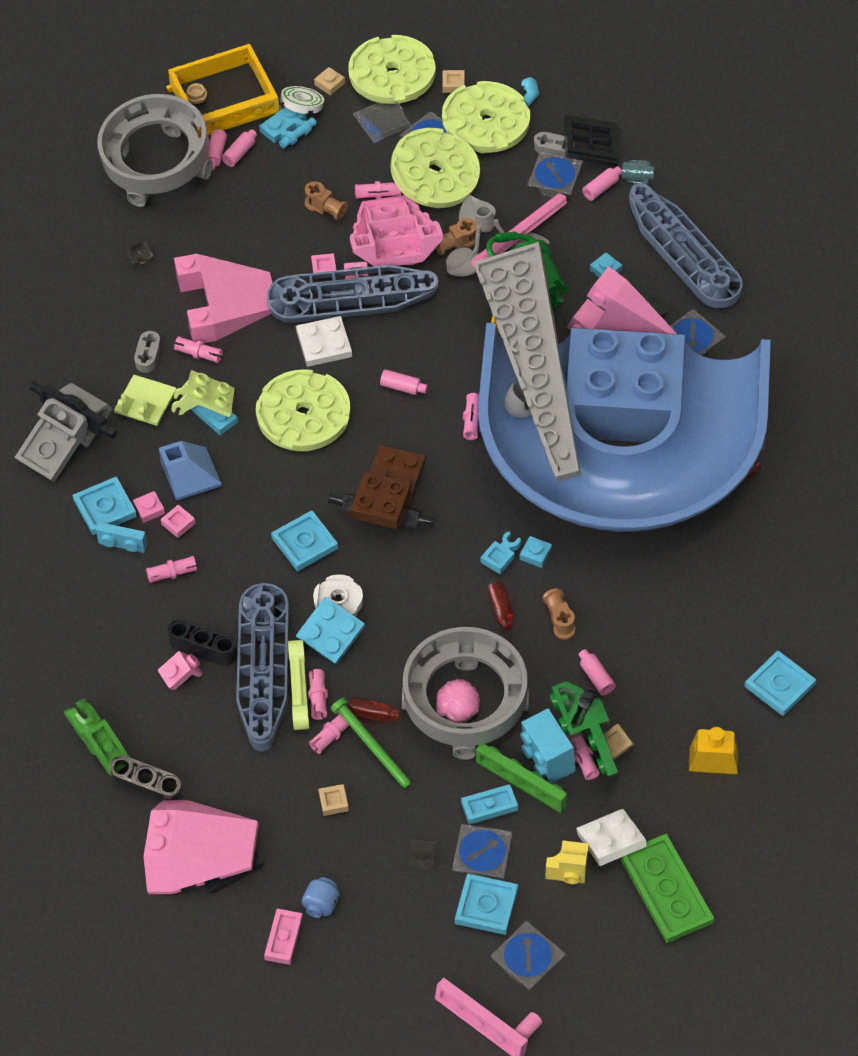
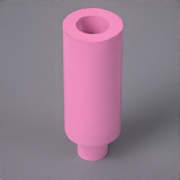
M219 129L212 131L209 141L208 155L209 159L212 160V171L216 166L220 165L227 140L226 132Z
M252 129L248 133L243 132L221 156L223 162L230 167H234L255 144L254 138L257 136V133Z
M618 166L614 169L608 168L582 188L584 196L590 201L596 199L619 181V175L622 174V170Z
M386 369L382 373L381 386L417 395L418 392L427 393L428 385L421 383L419 378Z
M586 649L582 650L579 653L581 658L580 665L600 695L604 696L611 693L616 687L614 681L595 654H589Z

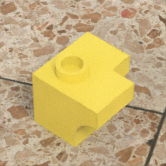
M563 841L560 853L554 857H547L545 879L560 880L568 884L584 883L589 844Z

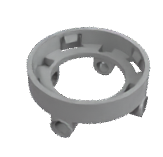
M150 94L131 99L109 114L100 128L97 143L104 170L115 184L126 189L127 200L135 206L143 207L150 194L171 191L186 184L194 177L207 180L211 175L213 164L208 155L210 143L205 121L194 105L180 97L168 94ZM144 112H148V114L139 116V117H137V118L131 120L130 122L127 121L128 119H130V118L133 117V116H136V115L141 114V113H144ZM152 124H161L163 131L175 138L179 137L183 131L189 140L188 152L185 158L173 169L160 174H141L133 171L123 162L127 158L130 149L128 137L138 129ZM196 124L198 130H200L201 128V138H198L197 132L193 125Z
M456 627L440 631L422 641L414 649L406 662L403 672L402 710H407L413 723L427 736L439 742L453 745V756L457 759L468 760L475 757L476 745L485 744L503 736L518 722L523 711H528L529 689H527V671L524 661L510 642L491 631L475 627ZM436 650L438 654L429 659L423 667L418 664L422 658ZM497 651L501 652L507 659H510L514 663V665L511 668H509L507 664L494 653ZM452 661H455V666L463 671L476 669L479 661L490 666L500 676L504 685V697L498 709L481 721L474 723L452 722L437 714L428 702L426 690L431 676L440 667Z

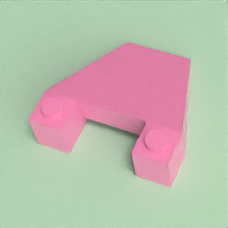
M200 254L174 258L180 292L204 288L208 303L207 307L187 310L192 341L197 342L199 340L204 343L217 341L272 314L267 305V293L273 283L270 272Z
M609 266L587 295L592 301L587 299L566 327L570 331L571 328L677 334L630 282Z

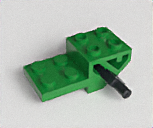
M567 681L553 686L554 693L549 695L556 711L561 710L563 717L559 718L565 735L570 733L572 738H576L591 732L592 734L587 736L593 751L598 750L601 758L596 760L602 775L607 774L610 779L619 776L601 729L604 726L610 725V721L601 699L597 698L598 692L591 688L583 690Z

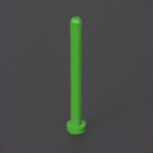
M344 697L336 701L332 705L331 710L335 714L340 713L402 787H409L411 785L409 778L347 707L348 701Z

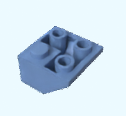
M179 441L159 448L161 465L176 501L222 486L206 447Z

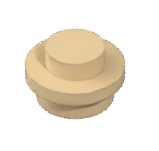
M194 83L187 88L185 95L190 103L199 104L206 100L207 91L203 85Z

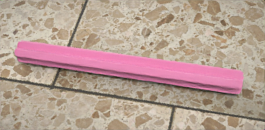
M561 193L555 195L508 232L515 231L527 235L567 204L566 196ZM520 239L500 243L495 242L492 245L494 255L504 253ZM487 248L471 260L474 269L473 262L489 257Z

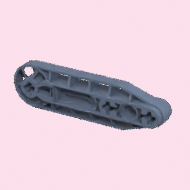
M638 183L633 185L629 193V204L641 234L703 303L714 308H726L735 304L740 299L743 287L742 278L739 273L677 205L655 193L647 184ZM730 282H737L739 289L730 290Z
M394 265L289 275L278 278L271 284L267 293V305L275 318L291 323L329 319L338 316L350 317L396 312L424 299L433 297L438 291L439 281L437 276L431 271H421ZM392 271L400 274L381 275V272ZM378 272V276L358 278L359 274ZM355 275L353 279L335 280V277ZM330 277L333 279V281L312 282V279ZM401 284H407L410 288L407 290H402L399 288V286ZM379 287H383L384 291L381 292ZM313 294H317L318 299H313ZM287 297H292L293 301H288ZM404 301L394 306H385V303ZM382 303V307L362 309V305ZM359 306L357 310L339 311V308ZM299 308L302 310L301 314L297 312ZM336 308V312L316 314V310Z
M268 583L255 584L246 589L242 594L239 602L237 707L251 746L261 752L267 751L272 747L288 704L289 605L284 591L278 586ZM280 596L283 602L275 606L274 597ZM275 608L282 612L279 617H275ZM285 632V644L275 643V634ZM242 633L251 634V643L241 645ZM257 641H261V643H260V645H259V649H260V661H259V666H256V646H257ZM265 641H270V665H269V666H266V665H267V662H266L267 644L265 643ZM285 653V665L275 664V655ZM241 654L251 655V664L241 666ZM285 674L284 687L274 686L275 676ZM241 675L250 676V686L240 688ZM261 692H264V698L260 697ZM284 696L281 708H275L274 698ZM240 697L250 698L249 708L242 709ZM260 712H265L263 715H258ZM259 729H264L263 735L260 736Z

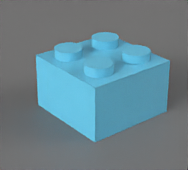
M549 709L521 722L522 733H520V736L524 743L521 746L528 759H533L535 771L544 777L547 782L552 784L576 771L574 747Z

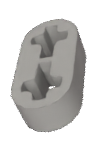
M540 132L535 135L534 149L537 153L567 159L565 149H563L565 146L563 135Z
M154 331L144 332L138 341L134 360L137 370L143 373L154 370L159 357L161 341L159 334ZM150 341H154L151 342L150 348L147 347V344H149ZM148 356L149 360L146 363H142L145 361V357Z

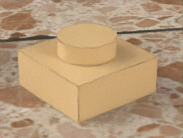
M330 67L314 79V85L330 96L345 84V77Z
M443 70V93H452L457 88L465 85L464 70Z
M616 724L604 734L613 760L635 745L620 724Z
M344 784L318 789L323 816L349 811Z

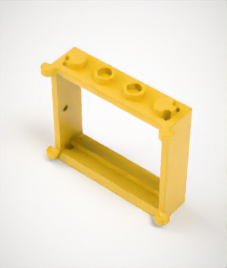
M250 44L168 70L170 85L166 86L168 92H174L175 96L188 101L181 87L182 84L247 63L251 66L265 95L202 115L208 135H211L213 130L219 129L224 131L276 114L282 109L281 105H279L278 96ZM196 124L193 125L197 132L198 138H201V128L200 130H198Z

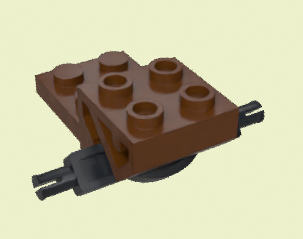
M379 445L370 472H364L356 495L350 493L345 494L344 497L332 493L329 495L328 503L342 506V511L350 512L352 519L398 529L402 525L416 528L419 525L433 528V522H435V518L423 516L420 510L411 508L412 497L426 461L425 455Z

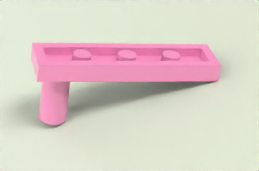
M443 978L437 984L435 999L509 1055H525L527 1039L542 1024V1020L537 1014L529 1013L513 1029L447 979Z

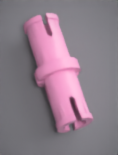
M375 181V184H355L356 199L368 197L381 199L382 196L401 195V191L395 182L380 183V181Z
M180 336L175 341L184 344V346L175 344V351L191 354L196 359L204 358L215 363L221 361L220 357L213 356V353L223 355V350L220 348L207 346L202 341L194 342Z
M470 393L466 396V410L463 412V420L465 421L463 437L467 440H475L478 438L479 394Z
M194 556L173 562L172 560H167L166 564L146 568V572L148 573L149 582L152 583L170 577L171 579H176L177 575L197 571V567L195 566Z
M314 669L313 672H309L310 690L308 691V698L311 699V717L321 720L323 717H327L326 699L328 698V690H325V672L320 669Z
M340 713L331 722L324 724L323 730L309 741L310 747L318 754H321L333 740H338L341 737L340 734L349 726Z
M570 733L566 734V737L574 747V759L580 765L585 780L598 777L600 771L593 760L591 747L586 745L583 735L572 738Z

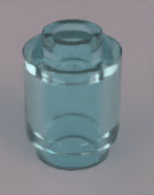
M623 161L622 179L627 180V182L649 184V179H654L655 166H651V161Z

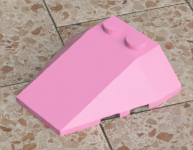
M405 195L362 201L357 214V223H354V231L350 235L353 253L373 266H410L423 262L444 239L440 224L437 221L430 220L429 214L427 212L422 213L419 205Z
M163 800L151 810L144 851L148 894H175L182 892L181 889L196 884L198 887L204 885L205 881L217 877L223 879L252 870L259 826L258 821L189 800Z

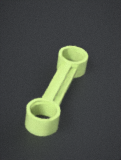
M303 640L288 641L294 730L309 729L304 644Z

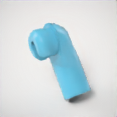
M531 77L524 79L521 83V86H525L523 89L527 92L524 95V102L527 107L539 96L537 81Z

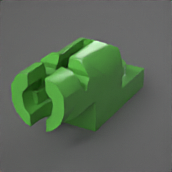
M83 698L75 704L82 714L87 715V719H83L75 707L67 708L63 713L91 754L97 756L109 776H112L110 771L112 759L119 755L127 757L129 755L106 720L100 719L94 708ZM118 765L115 769V772L117 773L126 765Z

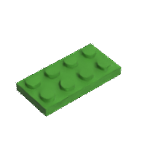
M667 834L647 841V847L620 858L666 943L714 923L715 918Z

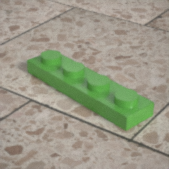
M480 744L476 749V762L556 811L561 813L567 805V793L559 785L550 784L539 773L535 771L530 772L522 767L520 762L505 757L493 746Z

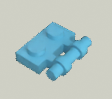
M284 107L259 126V130L273 143L279 141V145L284 149L288 145L292 146L298 141L297 139L303 134L307 135L310 133L312 128L317 125V122L313 117L307 120L306 113L293 112Z

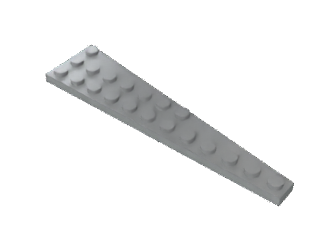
M539 242L473 262L483 286L487 301L498 325L499 332L533 416L554 475L558 482L581 476L541 245Z

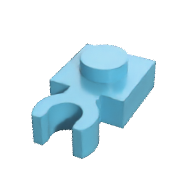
M509 531L503 535L501 544L494 541L481 556V563L501 574L515 558L514 551L520 548L521 539L518 538L515 542H509L511 533Z

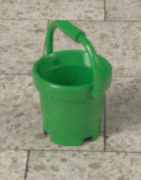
M515 231L499 233L490 238L487 242L489 257L495 256L492 250V245L495 242H508L517 239L526 241L512 250L539 242L542 248L552 310L564 301L561 295L564 291L568 295L569 287L552 259V251L544 240L534 239L531 236Z

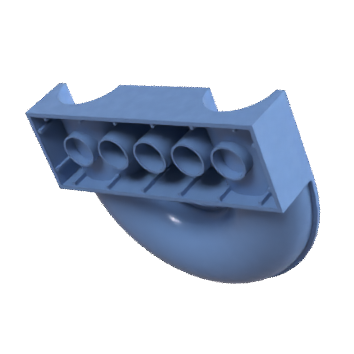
M486 323L479 391V432H481L492 462L509 484L526 499L562 520L591 529L611 532L648 531L683 522L708 510L733 492L746 478L761 450H764L768 420L770 340L761 339L757 349L747 356L732 360H716L694 352L686 343L685 335L571 328L569 336L558 345L581 476L558 482L534 423L533 416L520 419L506 411L504 398L507 390L513 383H516L517 386H520L505 348L504 341L496 328V323ZM598 440L641 442L643 444L618 447L607 445Z

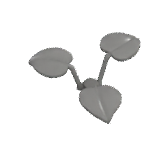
M470 194L460 208L459 220L471 218L476 222L475 248L473 251L469 248H458L449 254L446 260L447 272L454 276H470L477 273L476 269L472 267L471 260L478 255L481 232H490L496 226L500 233H505L499 225L498 219H494L496 210L493 205L479 200ZM531 232L527 234L534 239L544 240L548 245L550 243L548 239ZM520 239L517 243L510 247V251L516 246L526 241Z

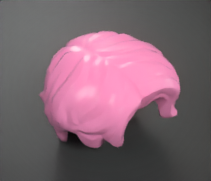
M463 679L448 681L437 692L436 713L440 716H446L452 722L467 723L479 712V694L475 686H472L468 681Z

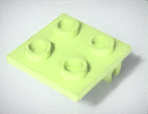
M192 370L188 381L182 388H177L174 391V399H177L180 394L183 396L179 401H175L172 404V412H175L176 408L180 407L179 415H182L191 408L200 405L230 417L235 388L225 382L214 380L204 373Z
M133 375L124 393L121 394L114 412L158 426L174 396L176 387Z

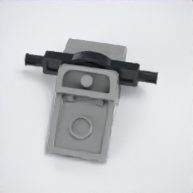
M35 381L31 382L29 390L38 394L40 402L44 403V405L37 414L40 417L39 421L14 458L55 482L79 444L87 448L95 435L102 433L111 439L116 437L118 431L106 424V418L113 408L73 383L57 390L50 385L43 387Z

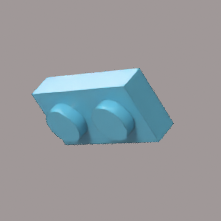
M200 405L191 408L197 416L220 436L238 423V417L232 412L230 417H227Z
M98 523L96 533L99 544H103L106 547L123 548L130 552L145 553L147 539L144 531Z
M510 784L461 798V804L469 825L518 811V804Z

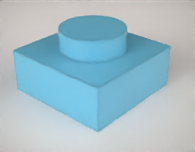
M604 253L590 264V271L600 278L608 266L617 273H620L622 271V264L608 253Z
M529 536L520 553V560L542 568L552 550V544Z

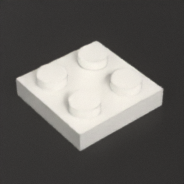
M341 316L296 326V332L307 367L352 357V350Z
M624 809L577 827L579 838L583 843L589 844L588 850L599 866L647 847L644 836Z

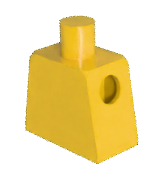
M713 727L710 730H698L690 746L689 771L737 774L738 747L735 733L724 731L720 727Z

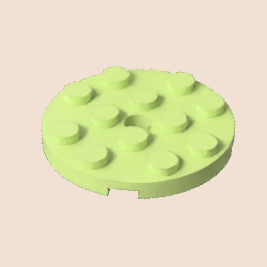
M392 35V38L380 40L379 37L370 39L353 52L349 61V79L354 89L363 97L379 104H397L417 99L431 87L436 75V65L430 49L422 42L402 35ZM393 68L398 69V70L389 71V72L387 71V69H393Z
M479 81L477 85L469 87L463 85L447 97L442 109V122L448 134L455 137L456 135L460 136L474 151L479 153L499 152L513 147L525 137L530 125V109L524 102V97L513 88L497 82ZM489 115L491 118L483 120L482 116Z
M422 128L408 133L397 143L391 157V174L397 187L409 199L428 207L446 208L460 204L469 194L473 193L480 175L479 160L473 148L460 136L456 135L455 137L445 133L444 129ZM430 165H436L441 170L438 172L431 168L429 169Z
M294 370L275 377L262 389L263 392L256 403L258 426L265 437L275 445L293 451H311L329 445L344 432L350 419V400L345 388L332 376L317 374L313 370ZM301 407L309 409L306 415L305 413H300L297 410Z

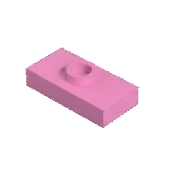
M282 909L276 910L264 954L265 960L291 965L303 920L302 913Z

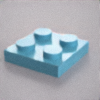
M117 477L73 494V500L92 535L97 534L96 528L99 522L117 526L137 517L136 511Z
M312 510L271 533L273 541L297 572L338 549L337 541Z
M324 597L296 634V637L337 665L366 625L339 605Z
M776 651L745 681V687L782 716L816 685L814 677L779 651Z
M467 873L455 916V924L506 935L518 892V884Z

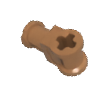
M309 182L305 186V194L307 195L305 207L308 210L317 211L322 215L328 212L336 220L343 218L348 209V203L345 201L340 202L333 198L332 192L326 189L320 182Z
M462 218L457 224L450 226L449 232L443 235L444 239L435 248L437 253L443 255L446 250L453 247L458 249L475 245L476 222L471 218Z
M554 588L548 590L542 599L550 610L551 620L554 625V635L560 640H569L576 632L574 625L575 615L569 609L567 602H564L562 589Z

